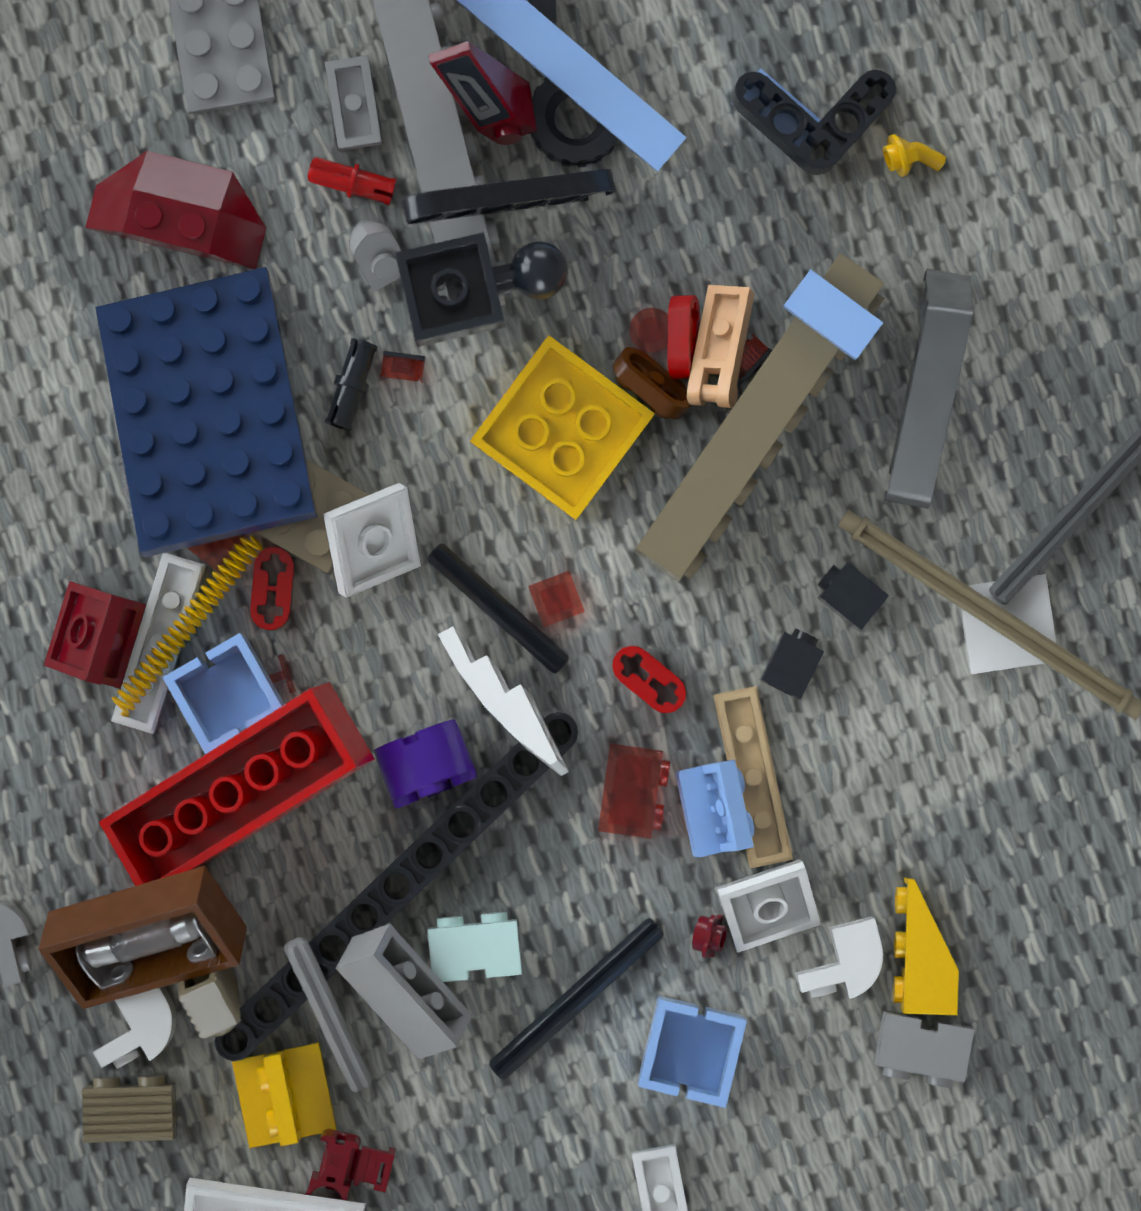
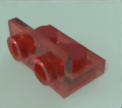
M610 743L598 831L651 839L652 830L661 831L664 805L656 804L658 786L667 787L670 761L662 760V750Z

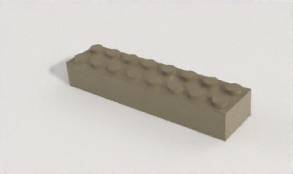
M839 253L823 276V279L872 315H874L885 299L878 294L884 282L842 253ZM795 317L638 544L634 553L676 582H679L683 575L691 579L707 557L705 553L700 551L708 538L715 543L719 540L733 519L726 514L733 502L740 507L743 505L758 481L751 477L757 467L760 466L767 470L783 447V444L777 441L781 432L786 430L791 434L809 409L802 402L808 393L815 398L818 396L834 373L833 370L827 367L833 357L842 361L846 353Z

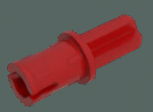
M319 157L313 158L307 175L309 182L346 192L347 198H351L353 194L384 203L387 206L391 204L393 190L397 182V178H389L359 169L360 164L355 163L354 167H350Z

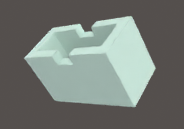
M507 912L481 914L480 923L464 924L463 916L437 918V927L428 928L431 970L442 982L468 980L469 971L485 969L486 978L522 975L517 919L508 920Z

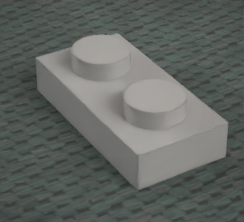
M365 55L325 62L338 150L345 151L383 145L369 56Z

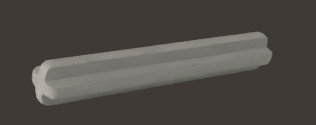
M297 937L284 946V951L351 1091L359 1092L371 1085L372 1078L306 938Z

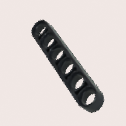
M601 169L428 191L401 200L406 223L419 224L584 202L589 200L588 196L605 192L606 196L617 190L611 169Z

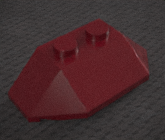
M151 151L144 152L96 185L85 227L86 229L252 270L257 269L267 229L232 171Z

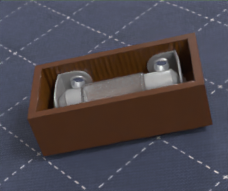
M202 866L49 911L38 950L80 1007L86 1009L240 965L247 926L206 866Z

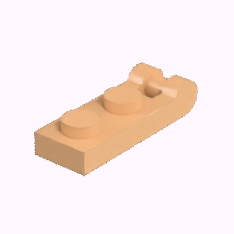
M708 285L687 387V401L689 405L704 406L706 402H714L721 408H733L736 404L738 395L737 381L755 295L750 287ZM709 374L719 375L718 385L708 384Z

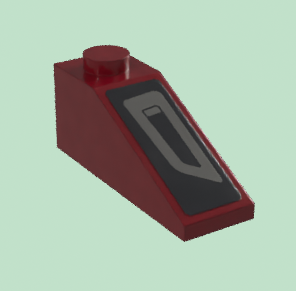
M469 41L428 55L430 65L479 133L497 144L510 145L519 142L522 136L537 131L530 83Z

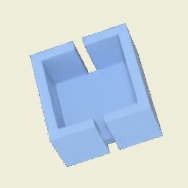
M241 633L205 652L208 659L216 664L211 668H208L206 662L197 657L162 677L205 754L284 705L282 698L251 643Z
M658 995L637 1081L638 1087L678 1096L680 1083L687 1085L685 1090L686 1099L726 1108L747 1020L745 1016L710 1007H705L704 1015L698 1014L699 1008L697 1004Z

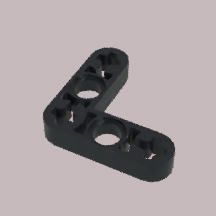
M876 69L867 71L819 122L773 81L759 72H748L739 77L732 89L731 100L735 109L800 168L809 174L821 175L831 170L887 109L895 97L896 86L892 77L886 72ZM877 83L883 87L880 93L881 97H874L864 109L859 102L867 94L868 86L873 87ZM756 86L761 91L758 96L759 100L754 98L750 102L744 98L747 91L745 88L751 90ZM771 100L775 101L777 104L772 107L767 117L762 116L761 113L764 108L768 107ZM840 112H849L854 115L858 123L857 130L851 133L839 130L835 123V115ZM780 113H787L793 116L797 124L796 131L791 134L779 132L774 125V116ZM806 129L810 134L797 147L794 142L800 138ZM822 145L827 150L824 158L820 157L816 161L810 157L813 150L811 147L816 149Z

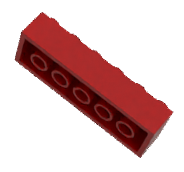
M328 682L303 692L99 821V824L133 883L137 886L206 865L374 761L375 758L333 686Z

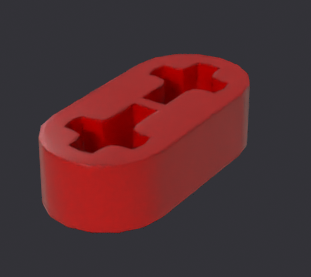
M674 295L669 302L667 362L672 379H689L700 328V305L696 295Z
M268 547L262 550L255 559L253 569L250 614L257 626L268 631L278 630L285 626L289 621L292 607L295 573L294 560L287 551L279 547ZM272 554H278L280 562L287 564L286 572H279L277 575L276 587L269 586L270 574L268 571L262 570L263 562H269ZM275 591V604L283 608L282 616H275L273 623L268 624L266 623V617L258 614V608L267 604L268 592Z
M627 646L616 653L612 662L615 677L651 708L660 713H671L683 705L686 698L683 682L647 651L638 646ZM635 654L640 655L643 658L640 662V667L649 674V677L643 681L634 673L629 675L628 678L623 676L621 671L624 665L620 662L622 656L626 655L632 658ZM654 678L664 686L670 682L674 683L677 686L674 691L675 696L678 698L676 703L665 702L662 706L655 701L658 693L648 685L650 681Z

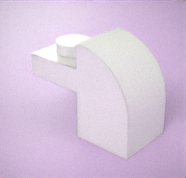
M872 916L829 927L838 962L796 972L798 987L802 993L810 991L811 998L837 992L835 984L843 982L846 996L851 999L861 995L873 985L882 968L883 949L877 924Z
M165 986L115 1000L131 1030L93 1052L101 1068L113 1062L116 1069L131 1062L140 1056L136 1050L139 1046L142 1047L149 1061L154 1059L168 1046L176 1028V1010Z

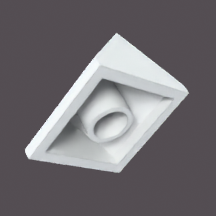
M799 859L715 887L737 953L821 925L803 861Z

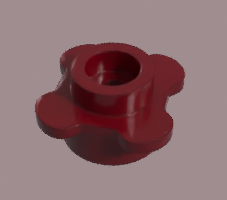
M712 914L711 917L701 915L696 923L692 938V949L702 952L703 958H713L715 952H721L725 945L727 926L722 925L723 915Z

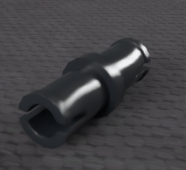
M351 338L341 375H336L333 383L337 388L328 416L325 419L326 424L342 430L343 428L347 431L352 430L353 420L361 395H366L369 388L366 380L375 352L378 349L376 345L360 339L358 342L356 338Z

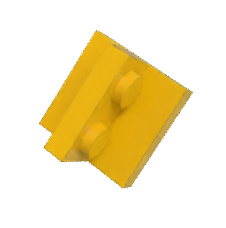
M320 1042L232 1061L249 1148L280 1142L281 1147L298 1143L302 1137L322 1134L325 1129L337 1130Z

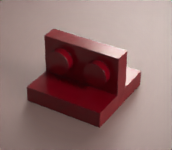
M69 581L44 666L87 682L121 689L146 604Z

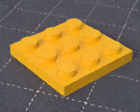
M548 335L471 438L470 443L576 521L652 420L655 413Z

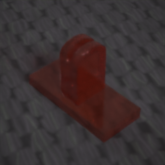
M278 655L282 671L270 674L269 677L273 683L286 680L289 692L294 693L296 689L285 655Z

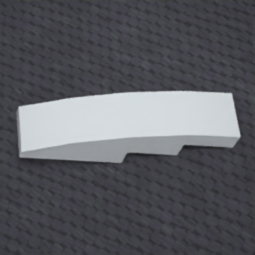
M454 626L439 633L438 636L458 672L485 708L533 755L562 776L569 771L532 695L521 684L509 690L499 667L487 655L476 661L465 638Z

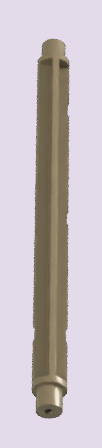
M847 510L838 526L851 534L852 540H858L1112 706L1115 712L1120 713L1122 711L1135 721L1141 715V700L1132 695L1133 691L1131 689H1125L871 523L870 519L866 516L861 518L851 510Z

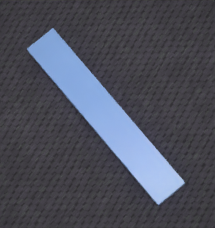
M456 0L656 172L663 167L687 138L528 1Z

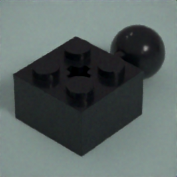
M484 232L395 252L417 347L504 328L505 321L499 293L518 290L526 297L532 299H547L557 294L563 288L568 277V264L563 253L553 244L543 241H535L524 245L516 252L511 263L492 267ZM448 280H453L456 287L463 286V291L458 292L457 298L454 300H448L446 296L438 295V292L445 289L444 282Z

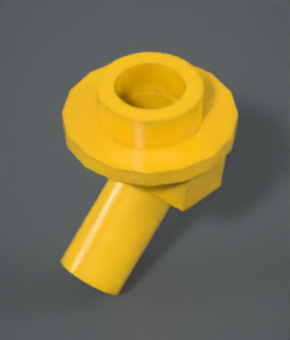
M896 134L889 135L887 145L883 147V157L888 169L891 172L896 170L901 177L909 174L913 163L916 161L935 171H939L946 161L945 155L920 142H908Z

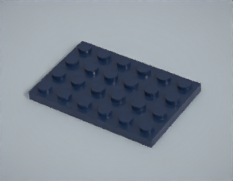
M267 267L95 307L138 547L143 558L318 517L270 273Z

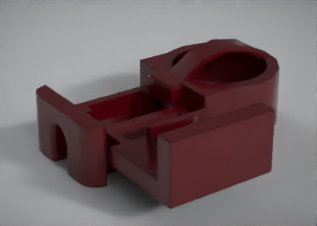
M325 1129L322 1132L320 1140L325 1141L326 1145L320 1171H313L305 1195H312L313 1191L317 1188L326 1186V1189L337 1190L342 1200L349 1201L352 1181H354L353 1185L359 1186L360 1181L374 1184V1190L386 1192L396 1148L390 1147L389 1152L367 1146H362V1149H359L361 1139L357 1135L334 1129ZM336 1140H342L344 1143H339ZM381 1162H383L384 1164H383V1168H382V1172H381V1176H380V1178H382V1180H381V1183H380V1182H377V1178H378V1174H379Z

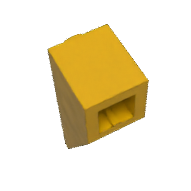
M904 878V883L907 884V887H896L895 913L906 914V932L895 931L894 958H905V966H901V976H893V1003H900V1011L904 1014L957 1015L959 970L915 879Z

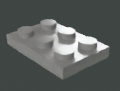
M169 0L188 114L275 100L259 0Z

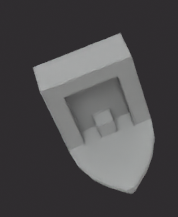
M359 221L350 235L349 248L370 287L375 292L400 278L395 252H399L401 249L389 228L383 223Z

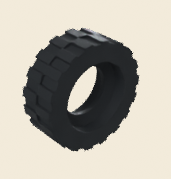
M545 77L544 82L534 90L532 98L537 131L530 134L539 151L547 155L549 160L561 163V166L570 167V165L578 166V168L586 167L587 164L591 163L596 164L602 161V158L607 154L610 155L620 140L599 122L595 130L589 136L582 139L568 138L558 130L554 118L555 111L558 105L569 97Z

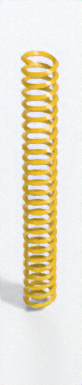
M253 535L250 536L252 541L245 537H240L241 543L246 548L239 544H234L235 549L241 555L234 551H229L230 557L235 562L228 558H223V562L230 569L220 564L217 566L223 575L215 571L212 572V576L219 583L210 578L206 579L213 590L204 585L201 586V590L208 597L199 592L195 593V596L202 604L194 599H190V604L197 611L184 606V610L192 619L183 613H178L179 618L186 625L177 620H173V624L182 633L172 627H167L168 632L175 639L166 634H162V638L171 647L161 641H156L157 646L165 654L155 648H151V652L160 661L150 655H145V659L154 668L144 662H139L140 666L149 674L147 675L139 669H134V673L143 682L133 676H128V679L138 688L136 689L126 682L123 683V687L132 696L120 689L117 690V693L128 703L126 704L115 696L112 697V701L123 711L120 714L121 716L130 717L127 709L135 710L133 702L141 703L138 695L146 696L144 688L152 689L149 681L157 682L155 674L163 675L160 667L164 669L169 668L166 660L169 662L174 661L171 653L175 655L180 654L177 646L180 648L185 647L182 639L190 641L191 637L188 632L196 634L194 626L202 627V623L198 618L208 620L205 612L213 613V608L209 604L219 606L216 598L224 599V594L220 590L230 592L227 584L235 585V580L231 576L241 578L238 570L247 571L246 566L242 562L249 565L252 564L249 556L253 558L258 557L257 552L253 548L261 551L263 546Z

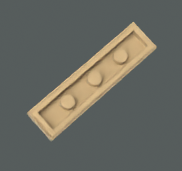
M757 686L713 695L727 761L735 759L736 767L743 774L745 781V790L742 794L744 804L754 823V835L752 837L754 847L745 849L749 868L793 860Z

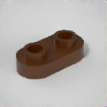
M626 347L613 362L612 367L618 383L625 389L635 392L650 405L651 410L659 417L664 419H680L691 407L687 401V387L678 379H672L669 372L645 352L634 347Z

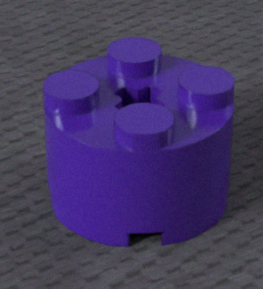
M453 719L424 728L413 735L403 739L401 737L373 750L395 809L419 801V797H432L478 777L460 728L457 726L456 720Z

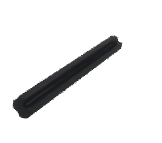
M651 918L643 921L489 1062L491 1070L502 1080L507 1079L663 937L664 933L656 922Z

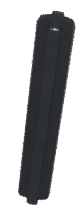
M439 544L429 554L427 559L431 565L550 672L558 673L568 662L569 657L561 648L445 544Z

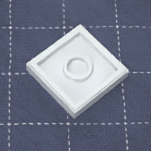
M397 483L323 514L338 593L345 598L421 567L408 490L404 485Z
M1046 574L1033 576L1010 602L1005 605L999 603L989 592V588L994 582L968 585L1056 643ZM960 608L970 674L1045 664Z

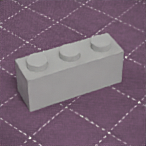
M391 924L352 937L336 967L338 972L418 1059L456 1048L473 1016Z

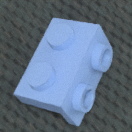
M735 759L676 772V781L694 857L698 858L754 847L752 841L754 823L751 815L746 811L742 795L745 790V781L742 772L736 767Z

